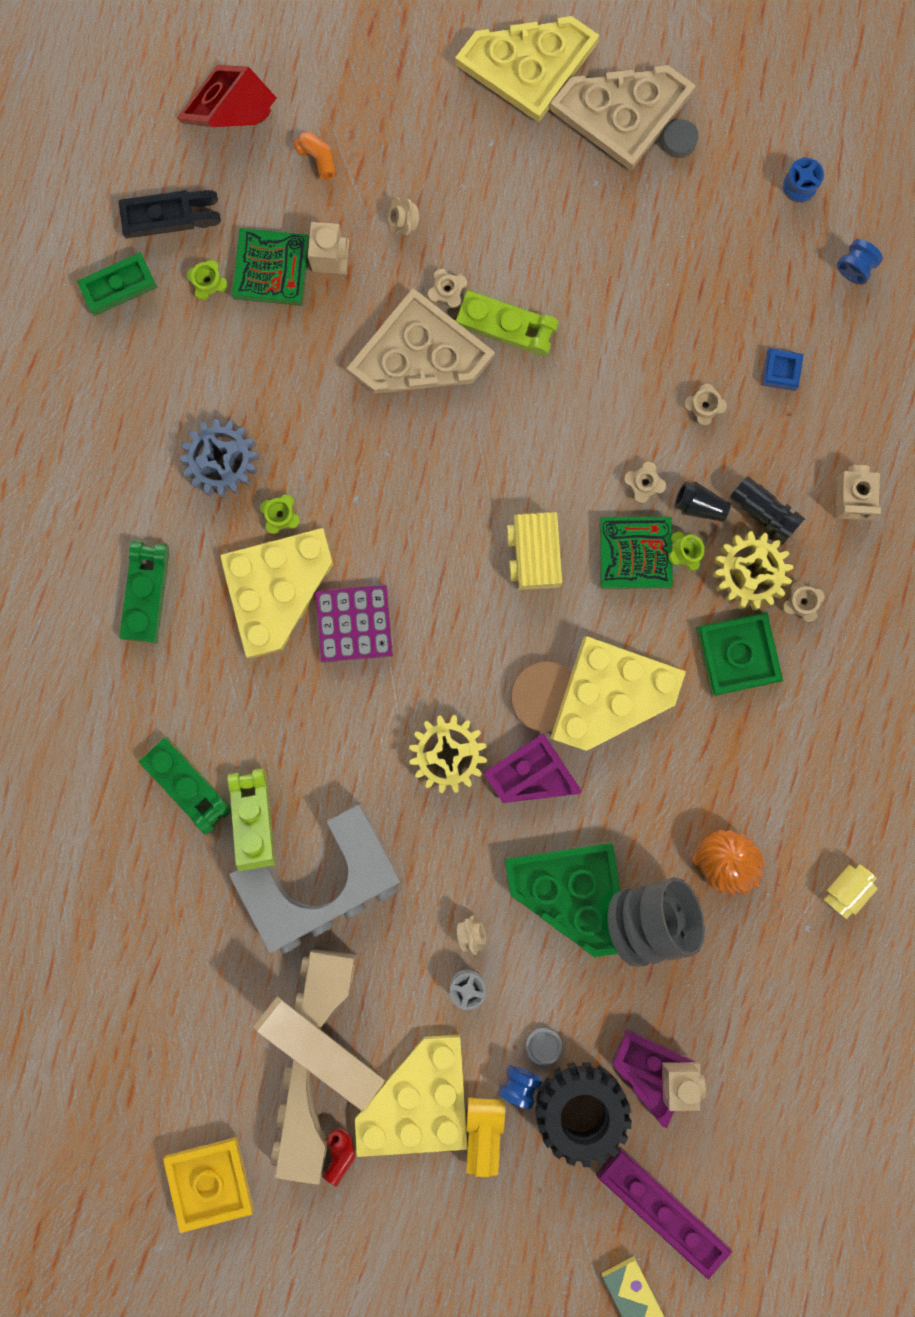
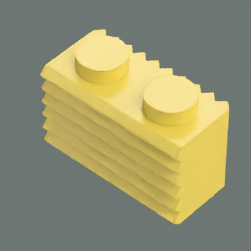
M557 512L514 515L513 525H507L508 547L515 546L516 560H509L511 582L517 581L518 590L560 588L562 585Z

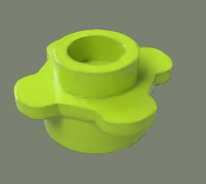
M214 260L199 263L187 272V279L193 283L196 289L195 296L199 300H207L209 295L217 291L224 292L227 288L228 283L225 278L221 277L219 264ZM205 278H210V282H204Z
M283 495L281 498L262 502L260 510L267 520L265 528L269 533L277 534L280 529L287 527L294 529L299 525L300 518L294 512L293 505L295 501L292 496ZM282 511L283 516L277 517V512Z
M680 531L672 534L671 541L673 547L672 552L669 553L670 562L675 566L679 564L687 566L690 571L698 569L700 560L705 552L701 539L693 534L684 536Z

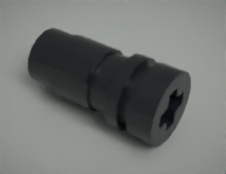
M749 476L738 485L729 497L752 519L765 527L764 531L768 535L770 533L774 534L773 539L775 541L779 540L781 546L805 520L797 511L792 513L790 505L786 504L784 506L772 493L761 484H757Z

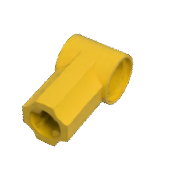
M468 1097L466 1132H469L466 1173L476 1177L488 1178L498 1175L500 1135L504 1133L505 1100Z

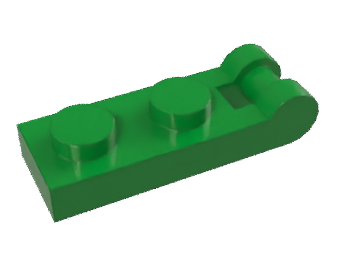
M131 541L119 639L158 644L169 559L168 544L156 543L154 547L145 546L144 542ZM144 560L154 561L153 571L142 570Z
M164 737L138 761L189 816L203 834L208 835L215 828L213 824L221 816L226 818L232 812L231 805L168 737ZM207 798L212 806L203 813L197 806Z

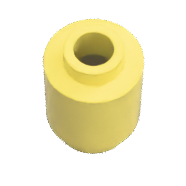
M861 864L856 869L848 865L826 890L829 894L824 898V901L847 920L852 913L856 915L878 890L873 884L877 878Z

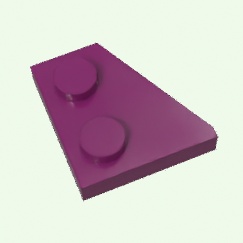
M544 733L483 773L502 803L577 795L582 792Z
M626 1029L612 1064L655 1116L660 1125L667 1128L674 1111H669L663 1101L662 1063L695 1061Z

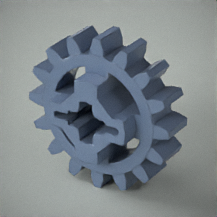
M214 419L212 428H208L204 422L200 423L202 432L197 434L194 431H190L189 435L193 439L192 443H182V448L188 452V455L180 457V462L183 465L190 466L183 471L187 479L194 478L192 485L197 490L204 485V493L207 496H211L214 490L217 489L221 498H225L227 489L230 488L235 494H238V484L242 482L249 486L251 483L247 478V474H257L258 471L251 464V461L259 460L258 453L250 451L256 446L253 438L245 439L248 433L244 427L239 428L235 432V424L231 420L226 423L225 427H222L218 419ZM217 437H228L233 440L224 442L218 440ZM205 444L202 454L198 456L201 447ZM215 447L223 454L225 470L216 462ZM242 460L240 468L235 473L237 462ZM215 474L221 476L223 480H212L204 475L210 476Z

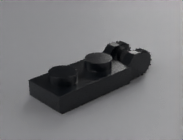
M183 190L118 201L122 232L126 239L194 229V226L199 228L213 227L221 223L219 212L202 211L192 213L191 206L206 207L218 202L217 193L213 190L194 192Z

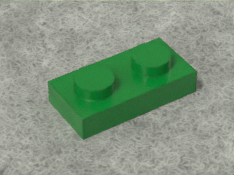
M141 252L77 280L90 312L94 316L158 288Z

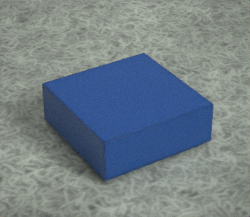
M769 348L766 352L761 385L796 391L799 388L804 354Z

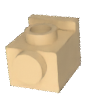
M311 222L308 259L312 272L347 274L350 240L349 238L342 237L339 224Z
M853 465L848 467V471H844L836 477L835 519L871 521L881 514V507H879L880 473L870 472V466ZM857 485L864 486V495L857 492Z
M662 1063L663 1101L668 1110L700 1111L701 1099L706 1097L704 1075H700V1063Z

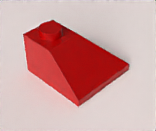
M216 65L177 119L183 124L205 127L257 125L270 115V107L277 97L249 66Z

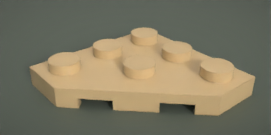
M669 65L654 67L653 71L634 73V69L608 72L603 77L586 78L585 75L574 76L568 80L551 101L549 110L632 171L694 93L696 85Z
M412 288L346 369L351 376L374 394L474 383L495 357V352Z

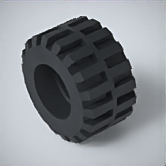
M575 1062L568 1063L567 1069L561 1070L559 1067L553 1071L554 1076L551 1079L546 1077L542 1083V1091H538L535 1113L539 1132L546 1147H550L553 1155L559 1160L561 1157H564L567 1164L575 1166L576 1161H580L583 1167H591V1161L597 1160L599 1165L607 1162L605 1156L609 1153L615 1157L620 1152L617 1146L620 1143L625 1145L628 1139L626 1131L631 1129L632 1124L629 1113H631L630 1104L616 1078L612 1074L609 1075L604 1068L600 1066L594 1068L588 1062H583L582 1066H576ZM591 1095L603 1103L604 1114L601 1121L593 1129L584 1132H577L567 1128L561 1120V1113L565 1104L576 1096Z

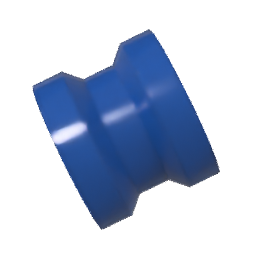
M806 157L796 160L783 181L785 195L794 202L803 203L809 201L815 195L824 179V171L821 164L817 160Z
M856 239L849 247V254L842 256L837 262V268L847 280L863 285L870 278V271L881 264L883 256L872 243L863 239Z
M509 1065L506 1071L508 1079L505 1085L500 1086L498 1095L516 1106L532 1109L534 1104L532 1096L534 1091L540 1088L543 1080L528 1070Z

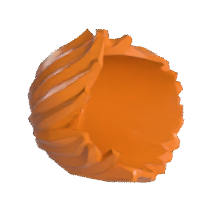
M719 830L710 833L692 857L694 865L700 867V874L705 875L706 881L715 892H720L721 894L723 892L730 893L733 896L736 893H742L745 896L748 892L752 891L753 887H760L759 880L762 879L765 863L759 848L745 834H739L732 830L727 832Z

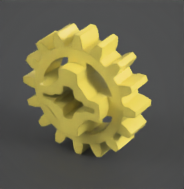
M753 531L748 532L745 535V541L739 535H736L731 539L733 547L728 544H724L721 547L725 557L717 556L714 560V563L721 566V569L712 573L713 577L722 579V583L716 589L717 591L726 589L729 592L725 599L727 602L737 598L739 609L744 608L750 602L752 610H758L761 601L766 607L774 604L772 595L779 599L785 595L784 590L780 586H788L792 582L790 578L785 576V573L791 571L793 565L784 564L783 561L789 555V552L779 553L777 548L780 545V541L776 540L772 544L767 543L768 534L763 533L758 540H755ZM752 549L746 558L734 557L741 550ZM767 555L772 560L774 567H772L770 562L768 561ZM751 564L755 565L754 571L759 573L754 578L750 577L751 571L746 569ZM731 575L735 576L739 584L738 587L734 584ZM759 584L771 585L766 592L754 594Z
M440 715L437 717L438 725L433 727L426 721L424 725L427 732L425 734L420 732L414 733L420 742L418 745L409 746L411 751L417 752V757L409 762L410 765H419L421 768L415 774L416 778L423 777L424 775L428 777L425 787L430 788L436 782L439 784V793L445 791L446 785H451L454 793H457L459 790L458 783L463 781L465 785L470 787L472 783L469 776L471 774L479 777L482 775L476 766L477 763L487 762L486 758L479 756V751L487 746L485 743L477 744L475 739L481 734L479 730L472 733L468 731L470 721L467 720L460 726L457 725L456 715L451 717L450 723H445ZM449 730L461 733L467 738L469 743H457L451 739ZM437 733L438 743L433 751L424 753L427 741ZM444 737H446L447 744L450 745L451 749H457L459 755L453 757L452 772H450L449 765H447L445 759H438V753L443 751ZM472 756L469 768L459 776L457 766L463 757ZM437 764L445 769L447 779L434 775L427 768V765Z

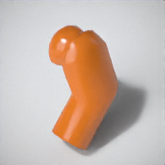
M311 132L301 133L300 137L294 141V149L297 154L302 156L310 154L316 159L320 179L329 180L334 178L336 171L330 146Z

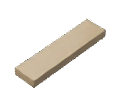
M278 996L253 1026L263 1037L361 1111H364L386 1082L380 1075Z

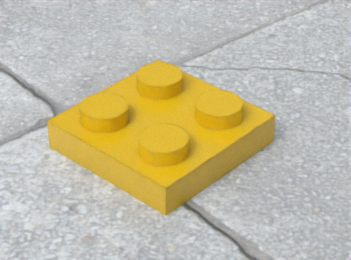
M238 1137L168 1154L163 1158L180 1233L253 1214L254 1206Z

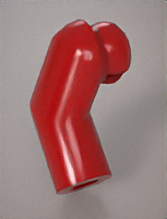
M335 1129L327 1137L332 1162L322 1177L335 1187L339 1185L355 1160L352 1138L344 1129Z

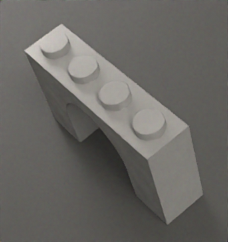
M358 804L327 821L346 858L348 866V878L345 888L334 901L320 906H309L299 903L285 891L273 866L240 872L236 870L229 874L269 953L280 949L281 953L285 954L302 944L299 937L310 931L316 937L334 927L332 919L343 913L346 919H349L366 909L365 901L376 896L380 902L398 892L395 885L400 883L402 879L362 804Z

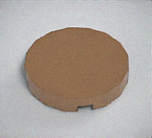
M552 661L537 662L526 667L515 679L511 691V705L517 719L529 729L541 733L552 732L572 672L566 666Z

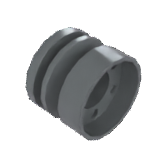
M673 877L653 882L648 886L640 885L633 889H624L615 893L609 903L607 916L609 933L621 959L630 966L642 967L650 963H660L665 959L672 961L691 957L700 952L705 934L703 912L694 891L683 879Z

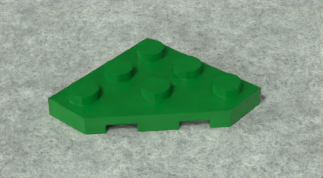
M613 842L504 858L510 896L594 958L618 954L609 933L607 917L609 903L614 894L620 891Z

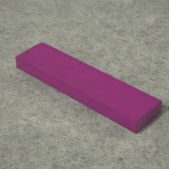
M619 1147L620 1152L615 1157L611 1156L596 1173L597 1178L709 1280L733 1252L732 1249L622 1147Z

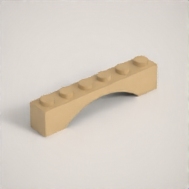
M313 948L309 957H303L300 978L306 979L304 994H297L295 1010L320 1030L334 1009L351 992L357 954ZM293 1059L292 1068L286 1067L282 1090H288L286 1105L281 1104L279 1108L277 1127L283 1129L281 1142H274L271 1165L277 1166L276 1179L320 1185L324 1172L328 1135L319 1121L313 1103L310 1084L311 1072Z

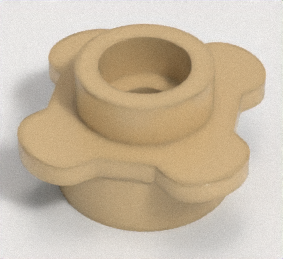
M400 198L392 200L388 212L391 232L398 234L400 231L402 235L407 236L416 229L419 222V211L410 199H405L403 202H401Z
M445 269L435 271L433 288L428 291L429 300L434 303L438 302L443 306H449L450 308L458 307L461 304L462 289L467 286L465 276L461 274L457 276L448 274ZM450 286L451 289L450 291H445L444 287Z
M704 384L696 395L686 398L684 407L687 411L694 413L699 425L708 426L715 415L725 412L727 403L721 399L720 394L714 390L712 385ZM707 402L709 407L704 408L702 403Z
M645 462L642 468L635 472L629 471L624 477L625 484L630 486L634 499L638 503H646L648 498L652 497L655 493L661 494L666 489V482L659 478L656 473L657 467L652 462ZM644 479L648 480L649 482L646 486L642 484V480Z
M797 581L791 585V595L789 600L783 603V609L789 615L794 613L801 616L805 622H812L817 618L816 611L819 609L821 602L824 601V593L820 589L805 586L803 582ZM801 599H806L807 604L802 605Z
M475 915L470 916V919H465V922H460L457 925L458 943L463 952L470 951L472 955H477L478 951L483 950V945L486 943L484 926L481 922L478 923Z

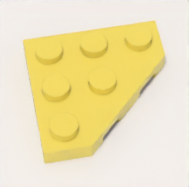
M572 16L558 18L557 22L538 25L536 21L510 25L508 30L502 31L478 30L473 33L455 57V65L539 123L549 110L551 101L568 80L575 75L596 47L600 35Z
M324 528L220 555L247 659L283 650L290 638V634L314 598L315 591L333 566Z
M588 636L583 637L550 739L587 751L675 706L686 671Z
M460 1034L423 1037L404 1062L386 1080L364 1111L360 1110L355 1117L357 1157L467 1150Z

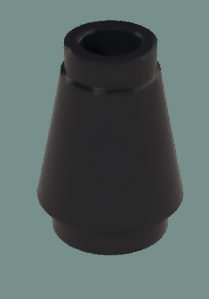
M695 481L692 484L689 482L683 483L675 500V508L681 510L682 515L724 522L729 514L731 503Z

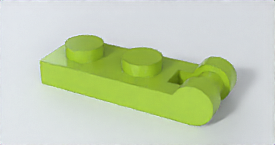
M467 290L456 319L457 323L470 332L540 356L548 355L551 348L550 337L556 333L559 321L552 316L539 315ZM529 327L538 330L536 337L526 336Z
M264 768L253 770V774L241 776L240 773L228 774L236 867L240 872L274 866L275 855L266 771ZM255 788L256 795L244 797L243 790Z

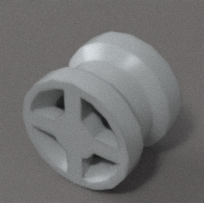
M471 969L457 972L450 982L449 994L452 1002L462 1010H472L479 1007L486 997L484 978L478 972Z

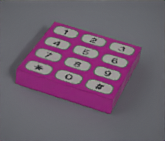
M387 585L315 591L322 663L393 657Z

